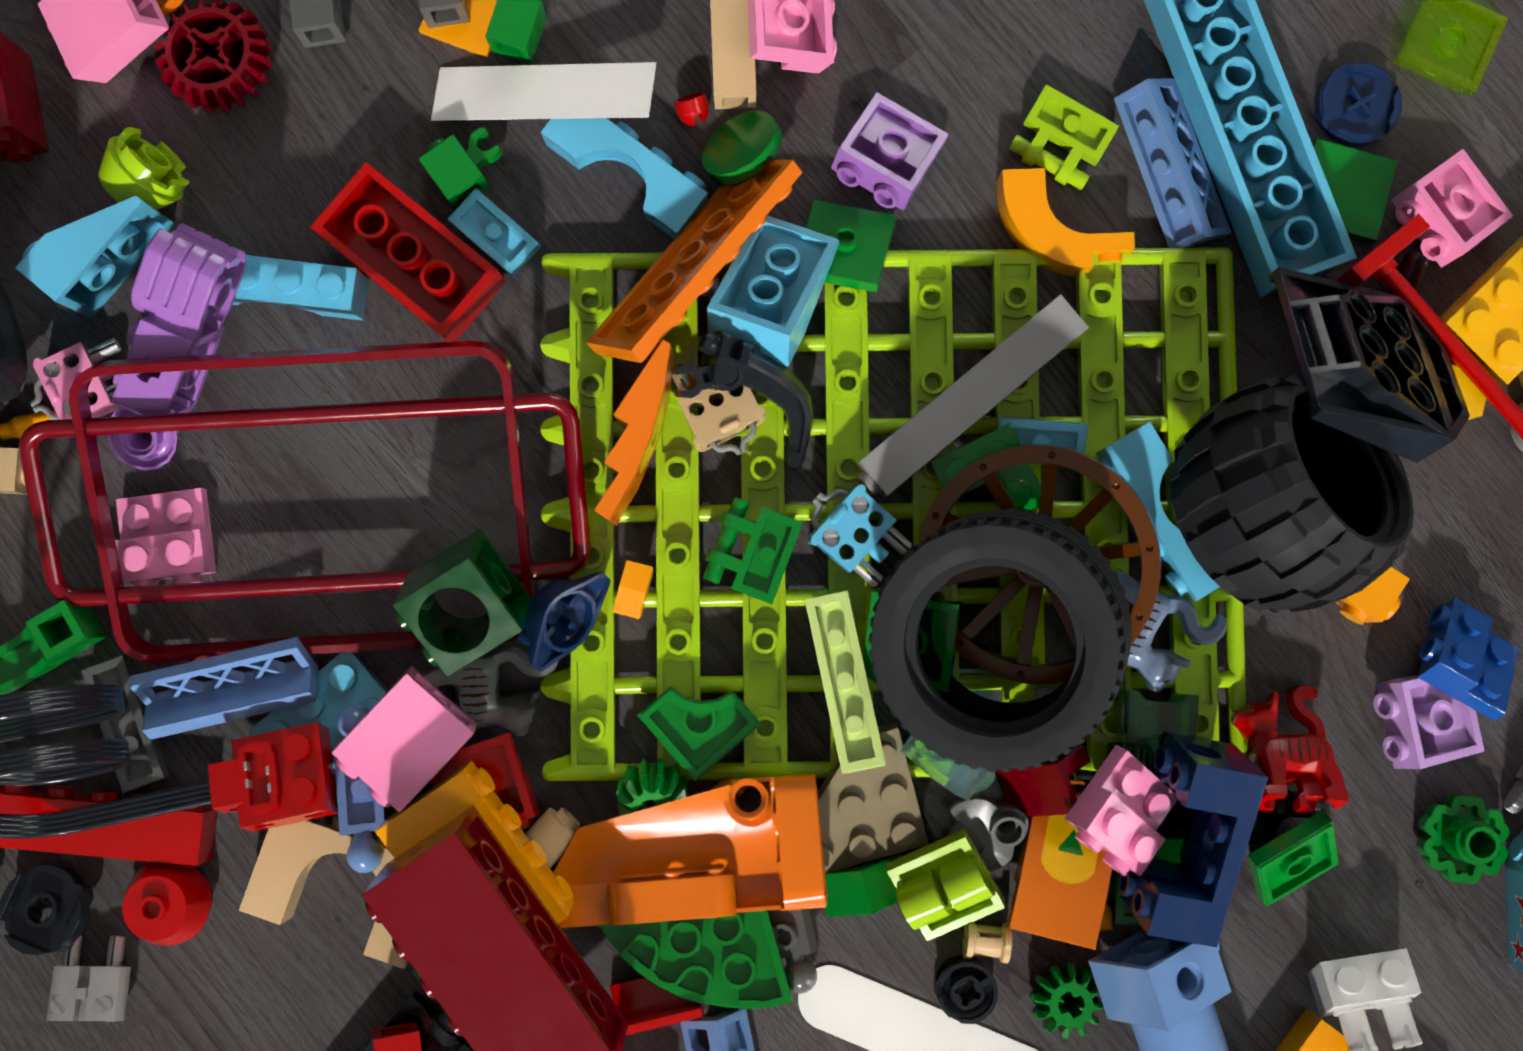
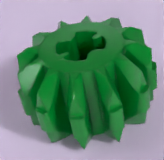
M643 758L639 767L628 765L624 772V777H620L616 788L619 815L633 813L689 797L687 776H680L677 764L665 767L662 758L656 764H649Z
M1066 961L1062 973L1054 963L1049 964L1048 971L1051 977L1046 979L1043 975L1037 974L1035 981L1042 987V990H1033L1029 993L1030 999L1039 1003L1032 1009V1014L1036 1019H1044L1043 1028L1048 1033L1058 1028L1060 1036L1068 1040L1072 1027H1074L1081 1037H1086L1087 1030L1084 1023L1089 1021L1092 1025H1100V1019L1093 1013V1010L1104 1009L1101 998L1097 997L1099 992L1095 980H1091L1092 972L1087 967L1077 971L1072 961ZM1070 992L1073 996L1070 997L1073 1004L1069 1007H1064L1062 1004L1064 1000L1061 996Z

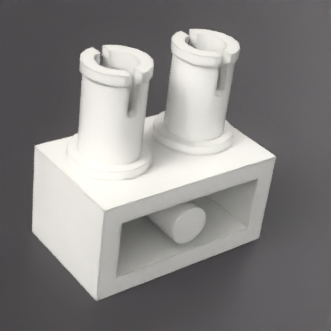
M1407 948L1318 963L1307 973L1320 1017L1333 1015L1339 1018L1349 1051H1379L1365 1012L1374 1008L1382 1010L1394 1050L1402 1049L1403 1046L1410 1048L1423 1044L1409 1006L1413 1002L1412 999L1422 992Z

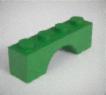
M63 600L25 622L26 627L21 633L1 645L0 695L13 693L107 638L90 606H72L66 600Z

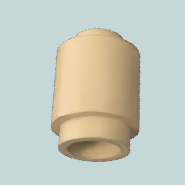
M563 807L558 812L553 808H549L525 835L530 841L535 840L540 844L547 856L546 864L549 868H552L562 858L580 823Z

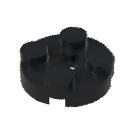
M40 865L27 873L19 874L8 884L0 900V921L5 922V929L8 933L4 935L5 939L15 950L28 955H47L67 951L73 946L86 927L90 915V905L94 898L93 890L89 885L84 884L77 873L63 866ZM50 900L52 912L50 917H46L43 922L41 921L42 912L37 910L40 902L47 903Z

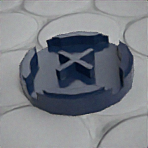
M1350 62L1342 65L1320 84L1316 93L1315 116L1320 128L1333 141L1347 147H1364L1379 141L1396 126L1401 114L1402 95L1398 85L1394 86L1393 82L1389 79L1391 75L1384 68L1370 62Z

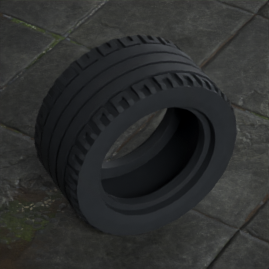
M996 508L968 514L939 528L916 544L897 562L894 570L884 580L886 584L880 588L878 601L873 607L875 615L870 619L872 633L869 635L868 641L871 643L869 655L874 662L872 672L876 675V685L878 689L882 690L884 703L888 704L892 710L890 713L902 723V728L908 730L913 735V739L926 745L925 748L930 752L933 750L935 753H938L939 757L952 759L955 764L960 766L962 764L967 765L970 769L986 768V771L994 772V770L1010 772L1013 768H1018L1021 771L1027 770L1030 766L1037 768L1048 760L1050 762L1058 760L1060 754L1067 755L1077 744H1082L1088 734H1093L1098 724L1103 721L1108 710L1112 707L1130 655L1132 619L1129 613V601L1125 598L1124 594L1126 591L1118 579L1117 571H1113L1110 567V560L1102 555L1101 549L1097 545L1093 546L1088 541L1089 537L1081 535L1072 525L1068 527L1062 524L1063 520L1050 518L1042 512L1036 514L1033 513V510L1025 509L1023 511L1017 510V508H1009L1007 510ZM1003 566L1023 571L1048 586L1065 606L1076 635L1075 666L1065 682L1040 698L1016 703L999 702L981 697L964 687L953 675L950 678L949 692L935 690L929 679L941 681L942 664L936 653L932 637L933 610L925 609L929 600L936 601L939 598L941 591L951 577L977 567ZM919 627L925 631L928 638L927 649L921 656L919 651L922 648L923 639L918 632Z

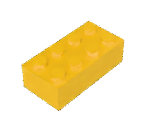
M1523 235L1440 316V319L1501 387L1508 385L1523 370Z

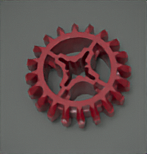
M199 0L198 8L196 9L190 4L183 2L185 14L179 17L177 14L170 13V19L174 24L162 34L166 40L155 43L156 50L162 54L155 61L157 67L164 71L160 75L163 83L171 87V93L178 100H185V103L192 109L197 110L201 106L206 113L213 114L218 106L222 112L230 114L232 102H235L239 107L246 108L244 97L247 94L254 98H259V92L255 88L257 83L269 84L268 77L262 71L274 69L273 62L267 57L274 52L273 46L266 40L268 37L267 30L263 25L258 24V19L251 11L247 10L244 12L243 7L237 2L233 1L228 5L225 0H214L211 5L208 0ZM244 44L243 57L239 66L237 67V57L243 51L241 46ZM191 46H192V48H193L192 54H191V56L187 59L189 50H190V48H191ZM205 48H209L214 54L218 53L225 63L221 64L216 58L212 59V56ZM217 78H225L219 82L212 83Z

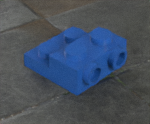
M1453 598L1445 605H1437L1428 618L1427 625L1430 626L1428 638L1419 652V658L1422 659L1418 678L1495 721L1506 714L1519 648L1490 632L1492 618L1461 600Z

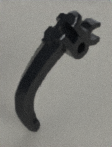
M723 331L703 334L699 341V348L703 352L699 366L678 364L671 368V374L680 375L687 373L690 378V384L686 389L674 391L675 397L693 398L705 389L731 391L740 385L762 394L784 412L789 426L788 451H786L785 462L789 467L799 468L808 446L814 420L811 396L802 382L782 365L759 351L760 347Z

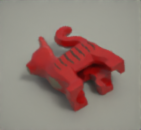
M1298 685L1292 687L1287 694V709L1293 719L1308 729V734L1287 735L1277 732L1279 694L1277 691L1271 692L1266 701L1251 702L1243 709L1233 711L1231 723L1238 729L1247 743V757L1268 776L1259 806L1261 811L1272 812L1275 809L1276 799H1284L1287 796L1288 785L1286 782L1295 783L1298 789V797L1292 802L1294 813L1312 815L1317 802L1324 798L1325 802L1331 803L1333 809H1340L1349 801L1343 775L1335 762L1332 746L1326 739V730L1323 722L1303 704L1304 700L1317 698L1318 692L1312 686Z

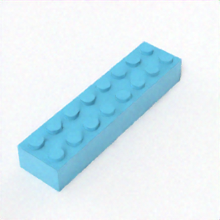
M1144 0L1259 297L1262 298L1278 292L1276 284L1271 282L1269 274L1278 267L1319 277L1336 271L1355 260L1357 256L1256 1Z

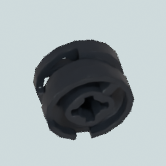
M963 955L948 958L939 966L934 976L933 990L941 1009L949 1018L951 1017L962 1024H974L984 1020L993 1012L998 1001V987L994 976L981 960L974 957L971 960L964 959Z

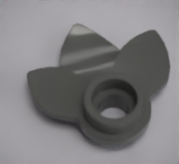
M970 797L959 800L950 807L952 815L958 822L949 830L947 836L965 829L989 872L1005 866L1012 859L1014 846L1021 843L1025 838L1029 823L1025 812L1016 805L1002 804L997 806L987 798ZM1005 821H1012L1009 825H1006V826H1001V825H1000L1001 823H1003V822H1005Z

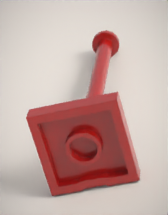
M1417 214L1336 281L1358 286L1369 276H1372L1376 282L1381 279L1394 295L1406 299L1444 344L1448 356L1523 439V411L1395 268L1399 264L1393 257L1431 227L1420 214Z

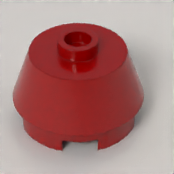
M150 862L134 874L127 886L122 905L124 921L133 934L152 944L173 946L186 942L194 937L207 921L213 901L211 885L207 877L203 873L201 874L194 866Z

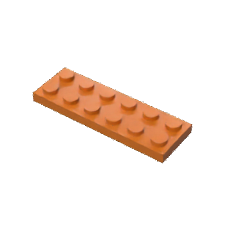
M765 160L762 162L764 169L756 176L741 183L722 184L586 341L589 347L597 355L639 363L653 356L660 345V341L667 332L684 320L689 306L699 295H702L711 288L714 283V277L722 267L738 256L741 250L740 246L749 235L764 225L767 219L766 215L771 209L791 193L793 183L802 174L794 160Z

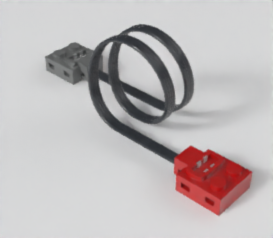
M80 684L0 695V744L87 726L115 718L126 710L125 691L117 685ZM319 722L231 740L233 760L208 765L209 781L59 812L42 814L0 813V838L29 839L67 835L210 804L213 810L225 814L238 811L239 827L251 832L338 814L329 728ZM97 738L0 752V785L35 786L55 784L118 770L130 763L129 743L121 738Z

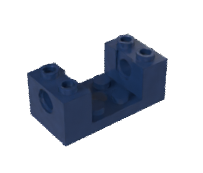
M1166 732L1163 745L1157 748L1154 756L1155 774L1163 783H1168L1170 788L1177 792L1175 797L1184 807L1193 809L1192 817L1194 821L1189 838H1185L1181 846V863L1153 858L1141 876L1130 870L1126 876L1120 875L1119 893L1147 935L1217 947L1268 776L1234 744Z

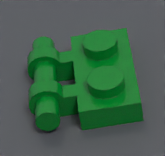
M734 497L728 513L723 512L719 524L722 525V529L714 549L709 548L705 561L709 563L703 579L719 584L725 569L734 571L737 574L731 588L732 590L772 605L803 522L762 507L757 522L754 523L744 519L750 503ZM739 532L751 536L742 560L730 556Z

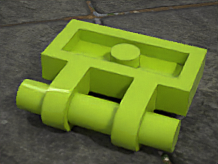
M1046 84L1023 123V126L1037 133L1035 138L1030 142L1017 134L1009 150L1023 157L1021 162L1032 167L1035 164L1045 168L1046 171L1055 175L1054 180L1063 186L1069 183L1082 190L1090 175L1076 168L1080 159H1083L1096 166L1119 125ZM1047 140L1069 151L1065 161L1043 149Z

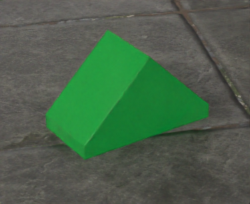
M900 853L826 873L828 906L825 908L827 917L870 915L897 903V889L886 871L887 863L901 857Z

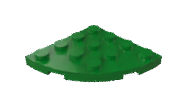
M768 910L741 912L735 916L626 925H597L599 929L601 928L609 942L620 953L619 955L639 974L679 997L704 1005L710 1004L747 1010L771 1008L793 1003Z

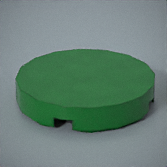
M754 110L741 113L726 121L706 142L701 155L702 166L713 179H717L721 184L730 185L744 182L756 176L764 169L762 162L768 156L771 159L776 156L782 142L781 128L767 112Z

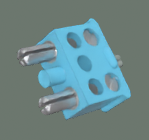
M855 485L848 492L843 489H837L829 495H824L820 492L812 501L816 506L811 517V523L815 530L808 536V544L817 545L844 571L851 573L854 570L872 587L877 586L878 583L858 564L881 582L883 576L864 559L867 553L878 563H881L887 557L889 552L878 543L881 538H884L901 555L908 552L887 531L907 549L911 548L912 543L892 526L897 520L865 492V485ZM837 496H843L840 502L819 524L818 517L822 512L821 501L827 502ZM872 512L876 513L879 518L875 526H872L868 520ZM858 528L864 532V539L859 543L854 539V532ZM843 545H847L850 549V554L845 559L841 558L839 554V549Z

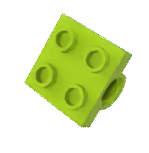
M965 829L887 863L886 872L897 889L898 902L905 919L912 929L917 930L920 928L927 941L1005 908V899Z

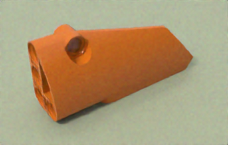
M815 773L753 779L744 778L731 785L579 827L553 871L555 876H562L569 884L573 893L572 900L574 901L568 917L558 923L561 928L597 925H626L735 916L741 912L826 908L828 906ZM749 786L756 787L762 797L759 808L750 813L742 811L738 805L740 791Z

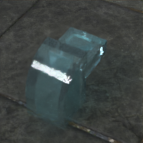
M913 735L909 737L901 748V751L926 774L952 793L967 801L972 796L977 797L980 792L985 791L994 781L995 772L997 771L989 772L986 771V768L980 767L970 769L967 765L962 764L960 766L955 764L952 759L941 758L933 750L930 752L925 748L926 745L913 739Z

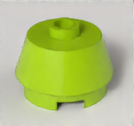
M133 127L125 128L119 136H113L109 139L98 171L99 181L106 192L118 203L136 195L156 210H160L182 199L183 189L189 184L190 180L183 178L181 172L186 168L181 159L162 141L155 147L148 141L140 138L142 135L140 129Z

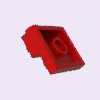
M511 732L459 749L431 779L434 787L472 760L478 769L483 768L491 776L496 788L494 792L504 805H511L517 812L521 820L520 828L522 830L533 825L531 818L536 817L540 813L528 774L523 771Z

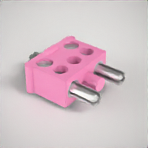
M112 338L93 348H89L79 342L43 360L35 358L32 365L39 379L34 384L35 399L30 402L34 412L42 411L51 420L72 419L69 407V390L75 378L99 361L120 352L122 349L119 341ZM101 375L92 379L88 387L92 418L103 417L119 408L112 401L117 385H109L108 380L112 379L114 375ZM42 385L57 415L45 405H38L43 396L41 391Z

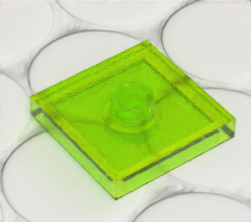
M1421 0L1393 63L1470 97L1478 89L1508 17L1470 0Z

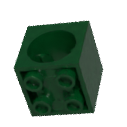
M480 528L408 573L393 607L395 608L394 613L399 624L406 631H412L421 642L423 654L429 663L435 667L439 666L448 677L520 633L524 627L531 597ZM444 588L467 590L483 602L486 607V613L473 619L452 616L443 610L436 601V591Z

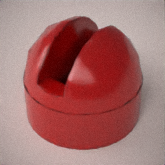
M705 91L687 94L673 102L677 115L686 125L695 126V116L703 123L709 115V102Z

